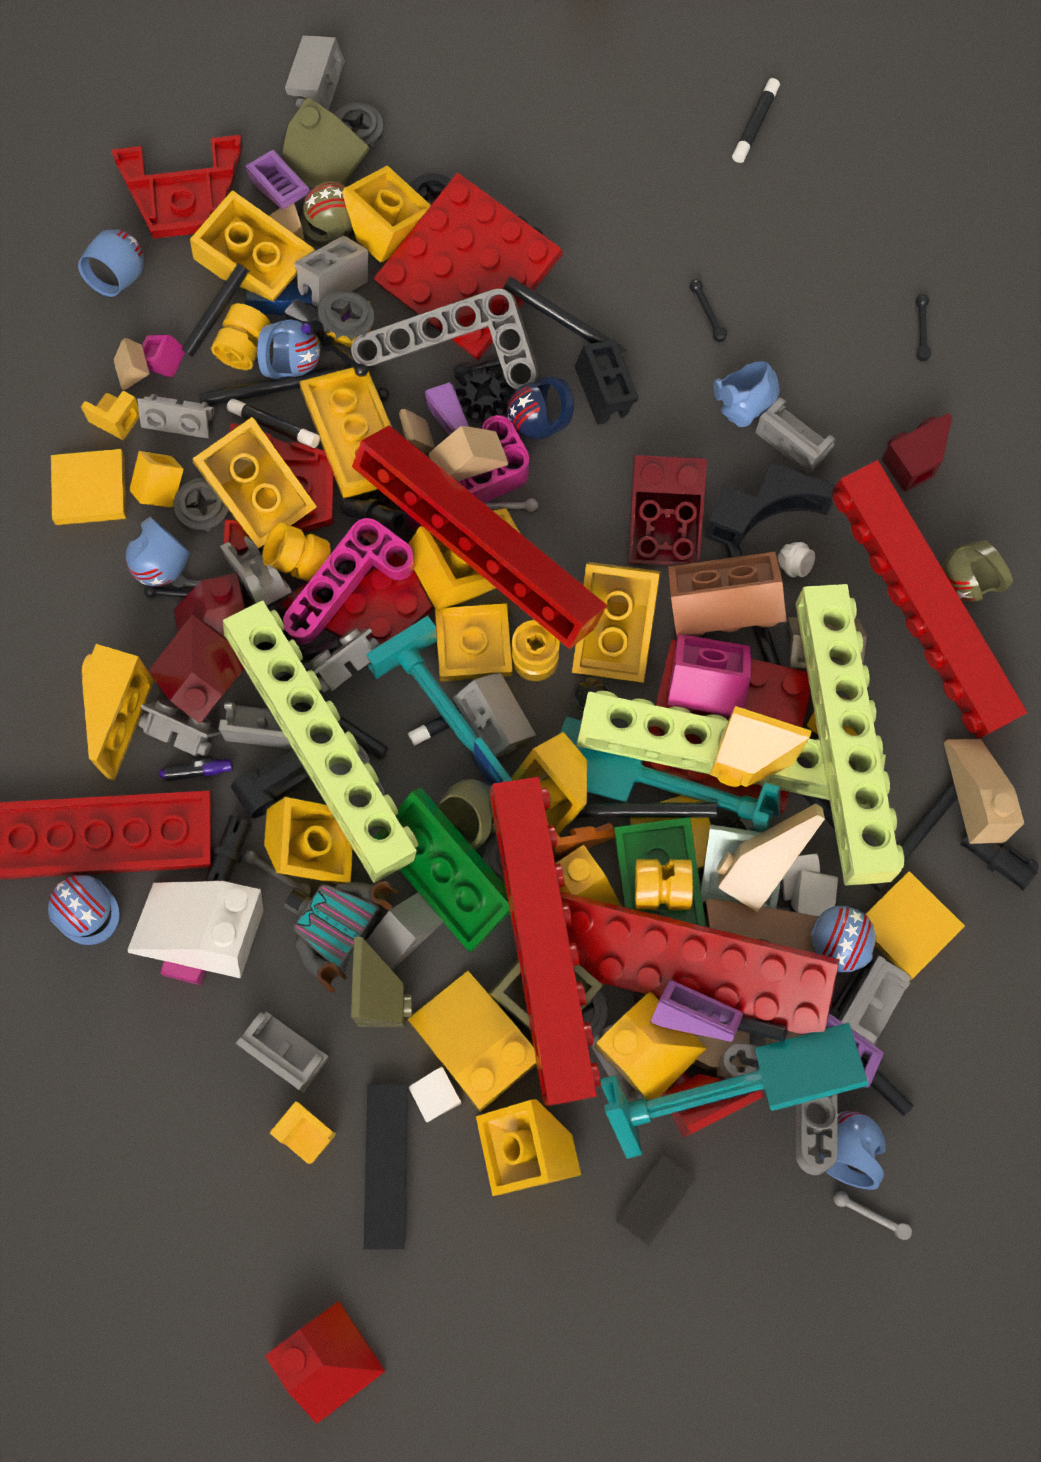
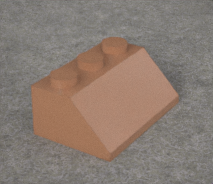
M776 551L668 566L676 636L683 634L698 637L705 632L719 630L735 632L742 627H772L779 622H786L783 582Z

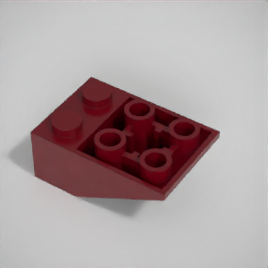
M633 454L628 563L675 566L700 562L707 459Z

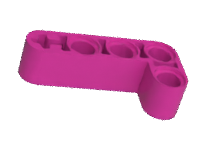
M499 415L488 418L484 422L482 429L496 431L497 435L504 436L505 438L500 440L508 464L516 463L521 467L513 470L503 466L457 481L483 503L521 487L527 482L529 477L528 451L512 422L508 418ZM480 477L490 480L484 484L474 482L475 479ZM406 513V525L410 529L417 531L422 525Z
M371 518L358 520L286 611L283 617V625L289 637L298 644L313 642L372 566L394 580H403L409 577L415 567L411 547L378 521ZM366 532H373L378 535L377 541L370 546L362 545L359 542L360 537ZM395 553H402L408 558L401 567L389 565L388 560ZM351 560L356 564L353 572L347 575L337 572V567L342 561ZM330 589L334 593L329 602L322 604L315 601V595L319 590ZM309 604L320 615L316 616L313 611L310 613L306 606ZM297 620L301 622L306 620L309 628L306 630L299 628L297 630L294 623Z

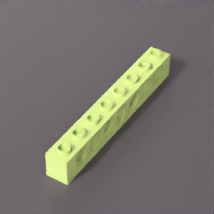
M847 584L803 587L795 604L844 884L847 886L891 882L904 866V854L902 847L896 844L894 834L897 828V817L895 810L889 807L887 797L890 790V780L888 773L882 770L880 760L883 755V743L881 737L876 735L874 728L876 707L874 701L869 700L867 691L870 677L868 667L862 664L860 654L863 649L862 634L860 631H856L854 622L857 611L854 598H850ZM825 623L835 626L837 631L828 629ZM830 657L840 659L844 665L835 664ZM836 691L846 693L850 700L840 698ZM842 726L853 728L857 736L847 734ZM849 761L859 763L864 772H857L852 769ZM855 798L865 799L871 809L860 807ZM862 834H869L874 837L877 847L868 845L863 840Z
M262 600L224 619V636L373 883L412 863L417 851L415 847L418 846L413 832L408 826L402 828L396 818L398 810L394 801L388 794L382 795L376 785L379 783L373 767L368 762L363 764L357 754L359 746L354 736L349 731L344 733L338 723L340 716L336 707L330 700L324 701L319 692L322 688L317 676L312 670H305L301 663V660H303L302 653L293 639L290 641L286 639L282 632L284 625L275 610L269 611ZM261 642H269L274 645L272 649L266 651L260 650L256 646ZM279 672H288L293 677L288 681H279L274 676ZM299 702H306L312 708L307 712H298L293 709V706ZM316 733H325L331 739L326 743L320 744L314 742L311 737ZM335 764H344L349 767L350 771L345 775H336L330 768ZM355 795H363L370 803L364 807H356L350 803L349 799ZM380 826L388 831L389 836L385 839L377 840L371 837L368 831L373 827Z
M588 691L576 746L710 775L721 736L728 721L725 717L715 714L706 716L692 714L683 707L664 708L655 706L646 699H633L631 701L617 698L614 693L608 691H597L596 693ZM620 718L625 720L629 726L617 728L611 723V720ZM651 726L660 727L665 732V735L655 736L649 732L648 728ZM695 734L701 739L702 743L692 744L687 741L685 735ZM809 739L798 756L807 759L811 763L812 768L802 767L796 759L792 766L754 783L763 786L764 782L779 786L780 790L830 800L819 739ZM884 754L880 758L883 771L886 758ZM849 761L852 769L857 772H864L859 763ZM855 798L860 807L871 809L865 799Z

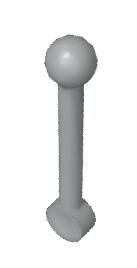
M533 498L527 499L526 502L484 503L491 510L506 508L526 509L528 512H534L538 508V502Z
M837 1191L834 1194L833 1200L837 1206H847L893 1230L898 1239L907 1240L911 1237L912 1229L908 1224H897L849 1199L845 1191Z

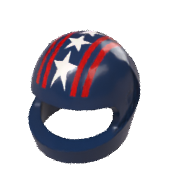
M545 377L537 383L530 382L521 386L510 396L507 404V417L512 422L517 433L533 440L547 438L565 429L571 422L574 411L571 389L565 380L557 377ZM551 385L556 388L561 399L560 416L555 421L550 420L547 411V394Z

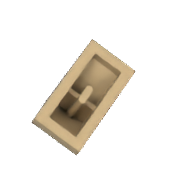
M460 426L429 452V458L456 481L508 465L496 431Z

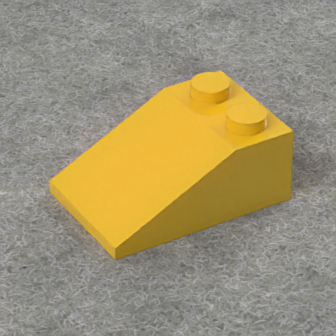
M233 190L190 238L194 260L225 281L237 263H241L250 272L240 287L272 302L277 299L297 275L295 262L315 251L313 247Z
M253 417L193 458L195 466L257 548L265 544L267 536L276 524L282 522L291 526L317 507Z
M506 508L494 510L497 515L519 532ZM423 526L419 527L408 545L412 549L415 561L414 571L436 610L468 602L496 588Z
M595 562L586 564L583 586L608 606L595 629L575 645L572 673L644 683L661 571Z
M96 644L92 654L86 656L82 665L89 759L107 779L115 781L143 709H141V705L146 704L154 684V679L139 656Z
M469 971L465 972L414 1013L412 1017L408 1018L414 1029L480 1112L537 1066L534 1047Z

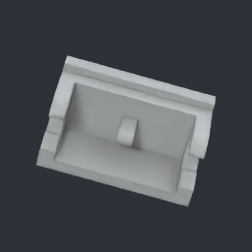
M302 36L285 85L287 95L309 97L329 111L345 63L336 37ZM297 99L296 106L300 108L305 99Z
M343 235L296 261L295 269H297L300 294L308 293L309 286L312 290L313 306L318 308L321 300L328 294L339 290L351 292L367 283L368 250Z
M780 397L760 416L755 433L806 473L810 474L834 448L835 444L833 442L836 439L831 435L826 439L822 438L788 412L784 406L786 401Z
M244 537V542L248 546V551L244 555H237L236 549L230 542L220 546L232 572H237L242 587L255 604L263 600L267 606L292 592L275 567L264 565L263 557L250 537Z
M501 673L474 679L453 697L455 704L475 733L476 738L481 737L496 758L517 750L516 745L527 742L536 736Z
M228 701L224 703L226 719H220L219 731L225 741L293 749L269 709L235 705L234 702Z
M880 955L872 960L870 967L864 972L839 1016V1020L844 1024L849 1022L853 1031L875 1046L904 991L909 986L911 977L906 972L886 961L885 958Z
M267 1011L264 1014L260 1012L242 1037L235 1043L303 1093L329 1059L328 1055Z

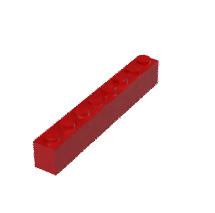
M390 425L361 440L352 468L567 648L571 649L595 629L608 605Z
M877 460L841 478L832 490L834 492V504L841 513H845L851 523V532L855 540L859 544L864 545L869 554V562L872 569L877 575L882 576L888 586L887 592L890 600L895 606H899L905 615L906 626L913 637L919 639L925 649L924 656L927 663L932 669L937 670L942 678L944 692L959 707L962 713V722L966 729L974 734L977 739H980L1028 713L879 461Z
M539 777L494 783L489 789L543 1105L549 1106L597 1097L595 1087L601 1086L600 1073L597 1063H591L588 1047L593 1046V1034L590 1023L583 1022L581 1006L586 1005V996L583 983L576 982L573 966L579 965L576 944L575 942L569 943L566 927L572 925L569 905L567 902L562 903L559 887H564V874L561 864H555L552 849L557 848V835L554 825H548L545 810L550 809L547 786L541 787Z

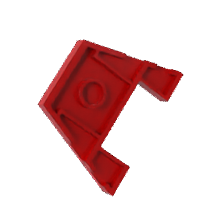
M241 135L211 138L213 168L146 175L142 146L112 149L114 161L153 239L195 234L228 196L232 189L243 149Z
M230 424V432L240 425ZM264 432L317 506L291 526L306 533L334 524L335 476L325 451L295 441L288 443L273 438L272 434ZM225 520L224 544L230 542L237 553L247 551L248 546L244 542V537L249 536L237 520Z
M366 532L362 535L371 545L378 539V535L373 532ZM395 553L389 558L388 563L393 567H401L408 558L402 553ZM375 567L361 580L324 629L341 638L355 627L359 631L370 628L372 632L366 638L368 641L371 638H375L381 645L431 614L433 608L414 570L409 577L403 580H394ZM305 583L281 603L284 606L285 612L306 587ZM317 594L315 595L316 602L325 603ZM309 604L306 606L310 613L313 611L316 616L320 615Z

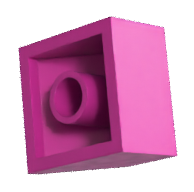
M678 634L667 705L683 707L689 711L712 712V714L725 718H730L735 706L744 709L751 679L750 646Z

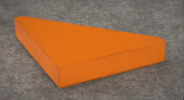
M607 823L597 828L592 826L574 828L569 832L571 836L560 838L556 832L557 848L552 849L554 862L563 859L582 845L588 849L615 838L613 825Z

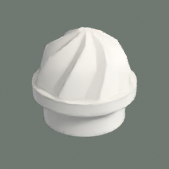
M803 542L786 544L778 554L780 568L790 577H805L811 571L815 561V552L809 549L808 545Z

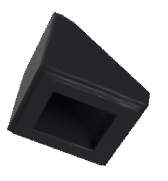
M295 299L285 310L284 315L287 320H297L303 323L318 317V309ZM324 330L316 333L319 341L324 339Z

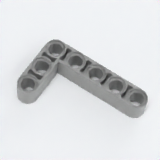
M493 289L368 332L365 337H357L351 347L352 356L357 363L373 366L489 327L505 379L512 388L518 389L527 383H535L539 375L517 301L512 293L503 289ZM498 295H504L509 301V309L502 316L496 315L491 308L492 300ZM466 306L471 307L476 313L475 322L469 327L463 326L458 317L461 309ZM432 318H438L443 325L442 333L437 338H432L426 331L427 322ZM400 329L406 330L410 336L409 345L404 349L398 348L394 343V335ZM509 329L515 330L520 336V343L514 350L507 349L502 343V336ZM367 340L373 341L377 346V355L372 360L366 359L362 354V346ZM519 363L526 364L531 370L529 381L523 384L518 383L513 377V369Z

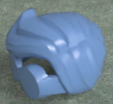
M764 361L747 364L741 370L727 375L725 379L721 380L718 378L713 383L716 400L723 401V406L720 410L721 414L738 427L749 426L754 418L761 416L773 405L780 393L777 374Z

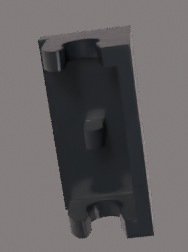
M616 340L583 346L575 364V369L597 425L607 423L610 415L618 411L620 418H624L629 413L633 403L637 402L639 398Z

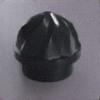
M587 677L577 683L573 697L577 707L584 711L588 691L596 693L597 691L610 692L603 680L596 677Z

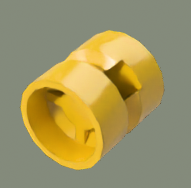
M239 303L232 304L224 319V328L219 330L211 347L212 353L220 361L239 370L252 369L258 357L259 334L265 325L271 324L270 320L259 310L251 306Z
M280 522L272 528L267 536L262 554L263 563L265 566L272 565L277 571L283 573L290 572L291 576L309 582L330 556L331 548L328 540L313 534L305 536L302 530Z
M535 620L526 621L517 627L512 638V663L514 669L520 677L528 681H541L550 677L558 666L560 641Z
M636 859V910H657L661 904H665L668 910H691L693 890L691 860L669 859L666 865H661L658 859Z

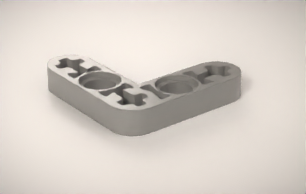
M734 1044L730 1046L719 1060V1071L722 1077L726 1080L759 1070V1065L758 1067L747 1066L740 1073L737 1072L736 1065L730 1064V1062L736 1056H739L742 1064L754 1065L757 1061L755 1048L760 1046L748 1044ZM837 1094L796 1105L797 1163L806 1173L821 1175L833 1167L838 1155ZM817 1104L824 1109L827 1117L824 1124H816L807 1116L808 1105ZM825 1133L826 1135L817 1140L818 1153L825 1154V1158L816 1163L815 1156L808 1155V1151L815 1146L816 1135Z

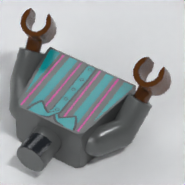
M351 881L348 883H334L332 886L322 884L313 898L295 888L286 899L284 908L299 916L293 931L298 936L295 947L304 967L330 993L335 992V989L331 986V982L335 977L341 976L344 980L347 979L345 971L353 960L354 937H362L366 940L381 917L380 907L375 904L380 905L386 910L392 909L393 906L386 902L385 899L392 892L398 894L399 890L389 883L380 881L373 884L364 881Z

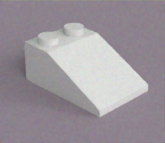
M225 881L153 883L129 944L128 953L241 978L264 912L261 889Z

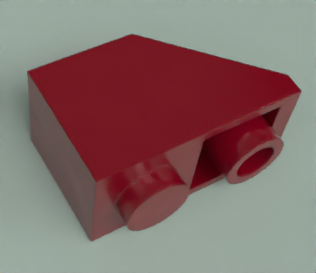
M949 413L937 419L935 416L929 417L921 422L916 430L908 434L905 431L900 432L888 441V447L882 460L904 492L933 478L943 461L952 422V416Z

